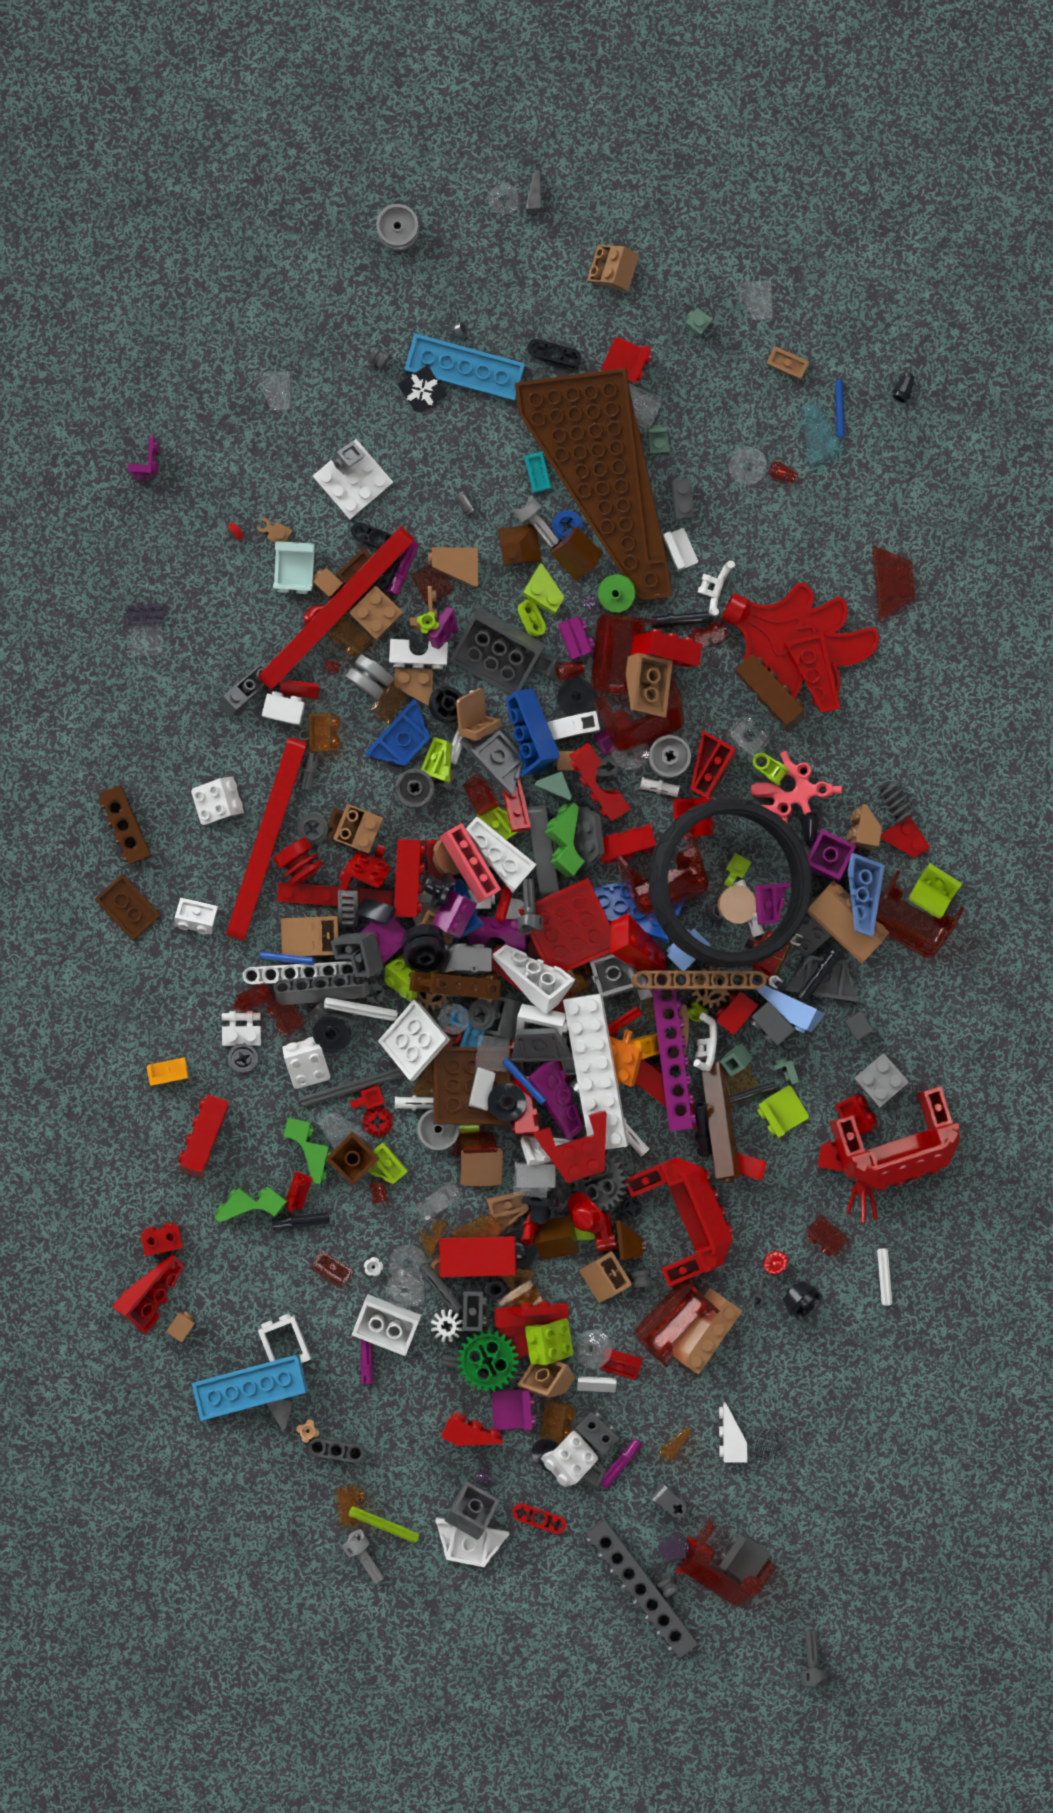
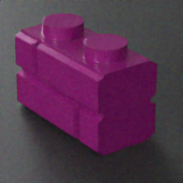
M576 616L558 623V628L571 661L593 653L592 648L595 646L592 638L586 635L585 630H588L585 619L581 620L580 616Z

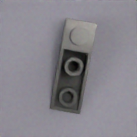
M262 663L224 694L217 704L230 719L265 686L257 677L265 668Z

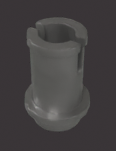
M462 491L455 496L464 510L463 514L470 516L477 511L476 504L472 503L466 491Z

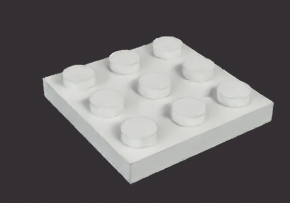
M357 439L354 442L365 456L350 467L345 474L336 469L331 460L313 475L314 479L349 520L393 484V481Z
M414 999L378 1042L410 1081H415L450 1039L422 1004Z

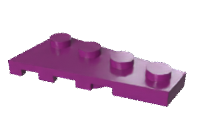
M546 1061L528 1079L546 1099L544 1105L565 1138L572 1139L584 1127L577 1107L573 1105L572 1093L566 1085L564 1079L566 1076L564 1070L560 1068V1061Z

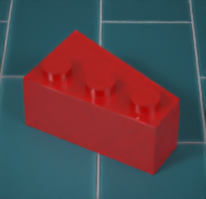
M652 629L651 632L633 636L631 655L642 653L673 661V666L693 668L700 665L702 643L695 642L693 638L682 639L679 638L678 634L669 633L667 635L663 634L662 630Z
M703 730L690 790L700 797L712 798L735 758L737 750Z
M629 913L611 921V954L638 972L666 970V954Z

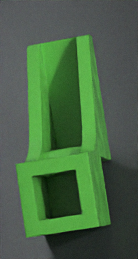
M574 802L562 805L558 810L559 815L547 824L548 829L545 831V834L559 846L552 856L554 858L550 863L566 878L574 876L585 862L578 855L574 847V834L578 815V806Z
M288 1117L283 1137L291 1138L302 1146L311 1177L313 1178L312 1181L316 1184H321L322 1181L326 1180L328 1172L325 1169V1164L328 1162L325 1158L332 1151L329 1150L327 1145L307 1141L308 1138H312L314 1127H311V1122Z
M272 1187L263 1188L257 1196L259 1198L258 1201L242 1188L237 1190L234 1188L227 1197L229 1198L228 1202L225 1205L222 1203L215 1213L217 1215L215 1219L220 1222L227 1221L254 1209L265 1210L274 1217H277L286 1206L288 1200Z

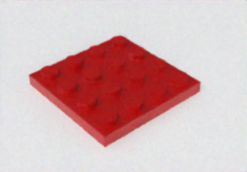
M589 877L535 901L536 915L543 916L544 931L536 929L529 934L544 964L553 968L557 966L568 972L611 952V924ZM524 907L519 908L520 915H525Z

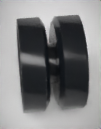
M420 924L411 927L405 932L402 944L404 961L408 968L412 971L428 973L436 971L446 962L447 953L442 930L431 924Z

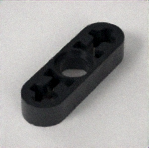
M532 339L527 345L529 355L535 358L568 367H576L581 362L580 352L573 348L539 339ZM535 343L539 344V348L544 349V345L548 346L546 356H543V351L540 350L533 353V349L530 347L534 346ZM550 349H558L560 355L557 358H551L549 356ZM563 350L566 351L565 355L568 356L574 353L578 360H574L571 363L569 358L564 357V361H561Z

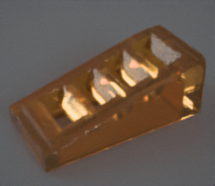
M687 1426L657 1451L658 1454L668 1461H672L691 1434V1427Z

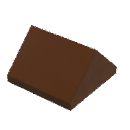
M578 526L550 552L575 580L593 570L603 554Z
M352 1131L325 1159L353 1186L380 1158L369 1143Z
M572 1215L548 1219L547 1223L539 1224L538 1230L535 1231L534 1244L542 1260L580 1253Z

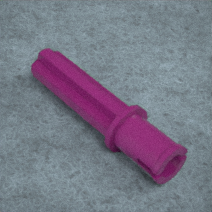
M413 541L406 549L396 573H393L394 577L387 590L388 593L399 596L404 581H407L405 577L419 548L417 542Z
M361 1339V1364H359L361 1367V1384H373V1366L375 1364L372 1362V1343Z
M634 1437L626 1449L621 1450L622 1454L606 1472L600 1483L604 1488H608L630 1460L633 1461V1457L644 1446L638 1439Z

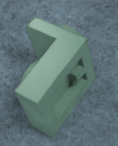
M653 425L652 429H648L650 454L669 453L667 427Z
M787 1058L776 1061L777 1065L773 1066L774 1070L782 1067L786 1068L783 1071L786 1082L790 1081L791 1084L799 1082L792 1060L788 1061Z

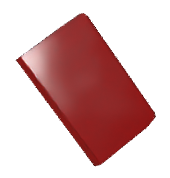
M281 680L280 693L285 696L319 698L320 686L317 683Z
M606 1347L599 1369L636 1380L643 1359Z

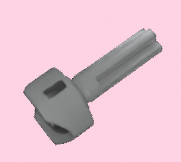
M531 495L528 497V501L523 509H514L512 511L520 522L529 520L548 546L552 548L559 540L537 514L541 505Z
M361 1529L350 1533L347 1542L341 1545L348 1557L357 1556L374 1583L377 1584L384 1577L366 1550L370 1542Z

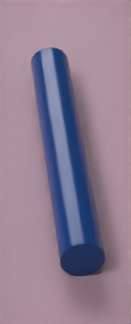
M835 380L837 438H844L843 380Z
M264 951L260 953L261 959L307 965L315 964L314 957Z
M508 1057L502 1061L504 1066L542 1105L546 1101L544 1096Z

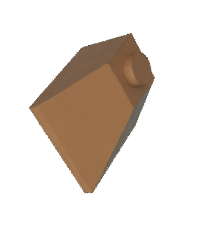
M558 1361L548 1365L530 1364L517 1385L520 1388L550 1398L566 1393L575 1376L568 1365Z

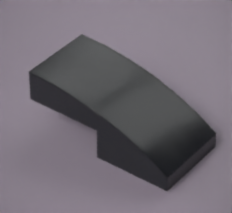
M363 899L355 915L359 919L371 920L375 924L388 925L396 908L378 901Z

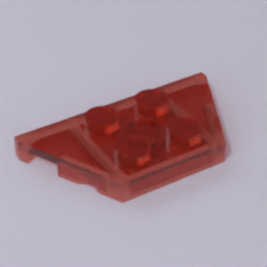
M872 546L878 620H882L915 600L913 567L911 560Z

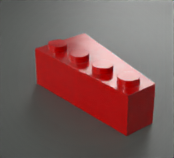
M398 839L394 900L396 911L394 916L419 917V913L422 914L423 902H420V896L423 894L421 885L422 875L425 872V864L423 863V857L426 852L425 840Z
M209 1094L206 1095L205 1099H201L198 1107L201 1110L200 1114L195 1116L191 1127H194L192 1135H187L185 1141L187 1148L185 1152H181L178 1162L181 1163L180 1172L201 1180L203 1179V1169L208 1165L211 1148L216 1143L217 1132L222 1126L229 1101Z

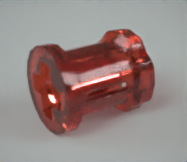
M386 1181L369 1184L373 1194L372 1203L389 1201L384 1186Z

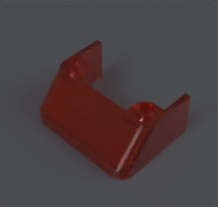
M601 614L599 616L591 685L594 690L629 695L626 668L628 656H631L633 636L643 634L645 622L657 624L656 619Z
M672 672L667 715L665 718L647 715L631 721L628 713L623 710L612 713L605 695L595 701L613 747L620 752L630 750L675 732L684 725L682 696Z
M689 831L684 835L688 848L678 853L676 857L678 867L669 870L668 889L672 905L704 893L709 886L697 840ZM620 855L616 856L623 882L636 909L645 915L653 913L648 879L643 880L639 871L630 870L629 864Z
M897 870L879 898L876 920L889 932L888 937L925 958H933L955 929L964 908L960 907L954 917L944 913L940 919L937 917L931 918L901 900L903 890L895 884L900 874V871Z
M687 1279L676 1284L635 1328L634 1335L667 1368L669 1364L665 1360L673 1354L672 1343L697 1317H708L713 1310L717 1314L720 1311Z
M708 1519L681 1558L680 1567L685 1574L736 1607L742 1606L761 1591L776 1569V1566L768 1559L757 1577L748 1576L739 1585L709 1565L714 1558V1550L706 1541L716 1526L712 1520Z

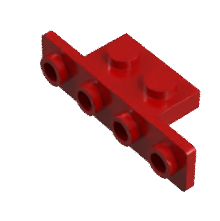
M541 1301L539 1305L521 1303V1306L495 1308L496 1327L548 1324L563 1318L568 1319L567 1303L550 1304V1301Z

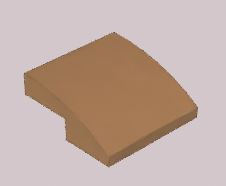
M480 1147L461 1150V1185H501L503 1159L501 1148L482 1151Z

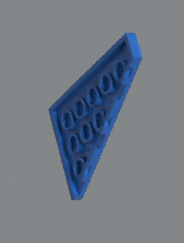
M689 876L686 879L676 880L675 878L668 879L670 900L678 918L694 883V877ZM648 880L644 883L626 882L624 884L614 883L604 884L602 887H593L610 924L611 921L629 913L651 938L666 943L669 942V938L662 930L653 912Z

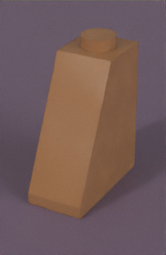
M432 547L431 552H428V564H431L432 570L472 588L478 587V548Z

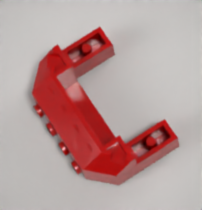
M933 1087L917 1093L928 1130L868 1150H864L854 1115L829 1121L846 1177L869 1190L876 1189L877 1192L888 1189L887 1186L894 1184V1186L906 1183L905 1180L920 1179L923 1177L922 1174L928 1172L929 1174H935L940 1172V1168L949 1166L960 1143L959 1124L952 1122L942 1087Z
M676 1156L628 1176L629 1179L625 1180V1183L629 1184L627 1189L631 1197L667 1183L696 1253L660 1267L669 1287L723 1265L733 1240L731 1234L734 1232L730 1223L726 1224L725 1210L722 1205L719 1206L716 1199L719 1196L715 1187L711 1188L709 1184L711 1177L707 1169L704 1170L703 1167Z

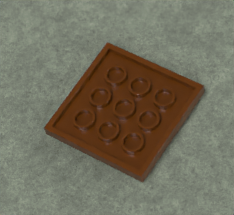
M443 1047L433 1059V1124L511 1125V1121L505 1122L495 1118L489 1108L485 1111L468 1106L478 1067L496 1073L492 1089L502 1083H511V1072L502 1063L507 1057L511 1061L510 1048ZM504 1100L503 1105L505 1107H508L509 1102L507 1100Z

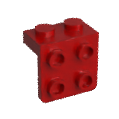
M616 337L603 362L601 371L627 368L629 384L635 387L636 382H641L645 372L642 369L644 365H648L652 358V354H650L651 348L646 345L642 348L620 337Z
M711 797L673 799L674 821L689 809L711 801ZM712 816L693 826L683 838L712 835L714 830Z
M357 851L353 859L348 860L345 870L343 869L339 876L341 881L339 888L346 891L354 878L380 888L388 876L391 867L382 861Z

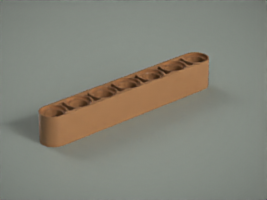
M640 971L633 975L631 982L634 988L639 990H756L766 984V976L760 971ZM639 975L645 977V985H640L638 983L637 979ZM658 975L663 976L665 979L663 986L657 983ZM678 975L684 979L682 986L676 983ZM697 975L701 976L703 979V983L701 986L697 985L695 982V977ZM716 975L720 976L722 979V983L720 986L716 985L714 982V977ZM735 975L741 979L739 986L733 982ZM754 975L757 976L760 980L758 986L752 983V977Z

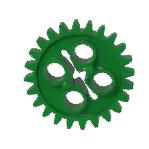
M489 1329L485 1335L482 1330L480 1331V1336H477L474 1332V1339L467 1337L469 1343H462L465 1349L458 1350L462 1357H458L456 1360L462 1361V1364L458 1365L457 1368H463L460 1376H467L464 1382L472 1381L470 1387L476 1384L477 1391L482 1386L485 1392H487L488 1387H491L492 1391L495 1392V1386L498 1385L502 1389L501 1383L504 1382L508 1385L507 1378L514 1379L511 1372L518 1371L513 1367L514 1364H519L518 1361L514 1360L518 1353L512 1352L516 1346L510 1347L509 1344L512 1340L504 1341L505 1334L498 1337V1331L491 1335V1330ZM489 1342L497 1344L498 1350L495 1353L487 1351L486 1347ZM479 1345L483 1346L488 1357L493 1358L491 1364L497 1374L495 1377L492 1375L489 1366L482 1363L485 1359ZM472 1351L480 1353V1360L478 1362L470 1360L469 1354ZM499 1359L506 1362V1368L502 1371L495 1368V1363ZM481 1368H486L489 1371L487 1379L483 1380L478 1377V1371Z

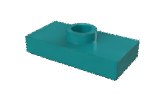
M543 451L524 456L533 494L551 490Z

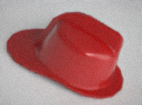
M581 1192L573 1193L568 1200V1210L570 1215H572L574 1226L580 1231L599 1232L605 1224L603 1212L586 1194Z

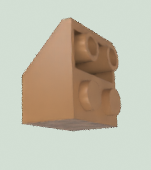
M598 245L587 281L615 290L628 291L639 254L624 246Z
M347 804L333 840L370 855L384 819Z
M863 804L851 813L850 822L852 823V829L848 831L847 841L856 845L858 849L872 851L879 847L882 827L868 806Z
M612 1250L579 1269L598 1303L632 1285Z

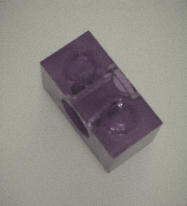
M681 1533L658 1538L663 1562L686 1558L685 1552L689 1551L686 1537H681Z

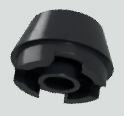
M442 686L435 689L429 698L431 715L442 723L449 724L458 721L456 701L463 697V694L451 686Z
M801 1281L796 1285L793 1284L787 1290L783 1301L790 1316H794L798 1320L800 1318L799 1315L804 1317L815 1307V1300H821L822 1295L818 1292V1288Z

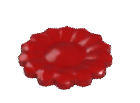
M776 1250L765 1256L762 1266L769 1275H780L788 1267L789 1260L786 1254Z

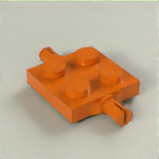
M624 1030L623 1040L610 1037L618 1087L620 1083L630 1087L635 1086L643 1050L635 1047L630 1042L633 1033L630 1030Z

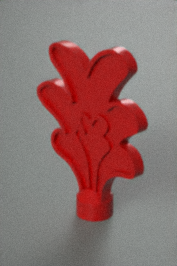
M805 583L794 585L781 601L769 605L756 604L734 592L724 609L721 620L736 626L741 631L746 645L743 662L752 654L756 658L759 656L766 664L764 667L766 669L769 668V671L772 670L779 679L777 681L781 685L785 684L792 692L790 695L794 699L800 691L803 677L785 642L823 634L837 696L840 690V674L837 666L859 663L872 655L878 647V632L872 627L851 633H835L844 625L847 619L848 609L845 600L841 597H835L817 608H812L814 600L813 591ZM811 695L812 703H813V705L818 709V707H817V705H816V703H815V701H814V699H813V697H812V695Z

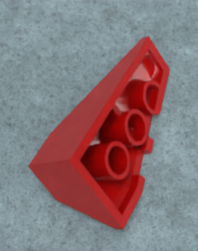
M172 1254L128 1288L112 1307L131 1325L146 1335L157 1322L160 1316L157 1310L161 1302L166 1304L168 1300L166 1292L168 1288L175 1286L184 1265Z

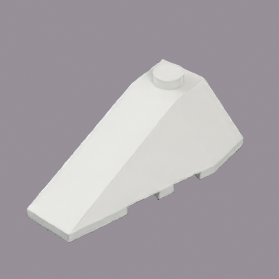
M506 944L492 954L493 959L526 997L545 1014L561 1002L575 982V979L557 966L553 968L544 964L543 960H534L527 957L526 953Z

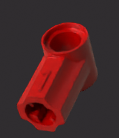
M609 1212L603 1213L605 1217L604 1227L599 1232H596L595 1235L597 1252L616 1249Z

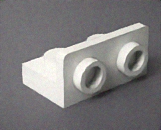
M180 898L175 915V926L181 930L189 929L200 934H212L218 906Z

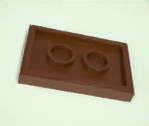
M123 873L94 899L132 941L136 940L162 916Z

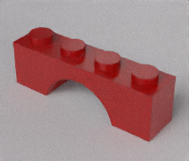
M586 743L569 755L572 760L569 762L575 772L579 771L581 774L579 778L584 787L588 786L591 792L589 795L594 803L598 802L601 808H599V811L604 818L608 817L613 821L631 809L617 789L604 790L598 786L596 772L601 761L589 743Z

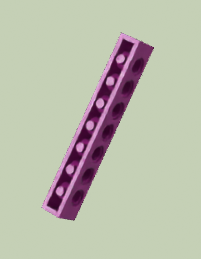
M663 976L657 977L659 985L663 986L665 983ZM652 990L669 1131L692 1129V1125L696 1124L695 1113H691L690 1105H694L692 1093L688 1094V1086H691L690 1074L686 1075L685 1067L689 1066L688 1055L683 1053V1048L686 1047L685 1036H681V1028H684L683 1017H679L678 1009H682L681 999L676 997V990H669L672 992V997L668 1001L661 998V993L664 990ZM666 1009L674 1011V1017L671 1020H667L663 1016ZM674 1028L677 1031L674 1039L666 1037L667 1029ZM672 1047H676L679 1050V1055L676 1058H670L668 1055V1050ZM674 1066L680 1067L682 1071L681 1075L677 1078L672 1077L670 1074V1070ZM678 1085L684 1089V1093L680 1097H676L673 1094V1088ZM678 1105H684L686 1107L685 1115L678 1116L675 1113V1108Z

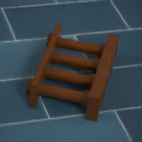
M411 971L409 991L499 1000L501 980Z

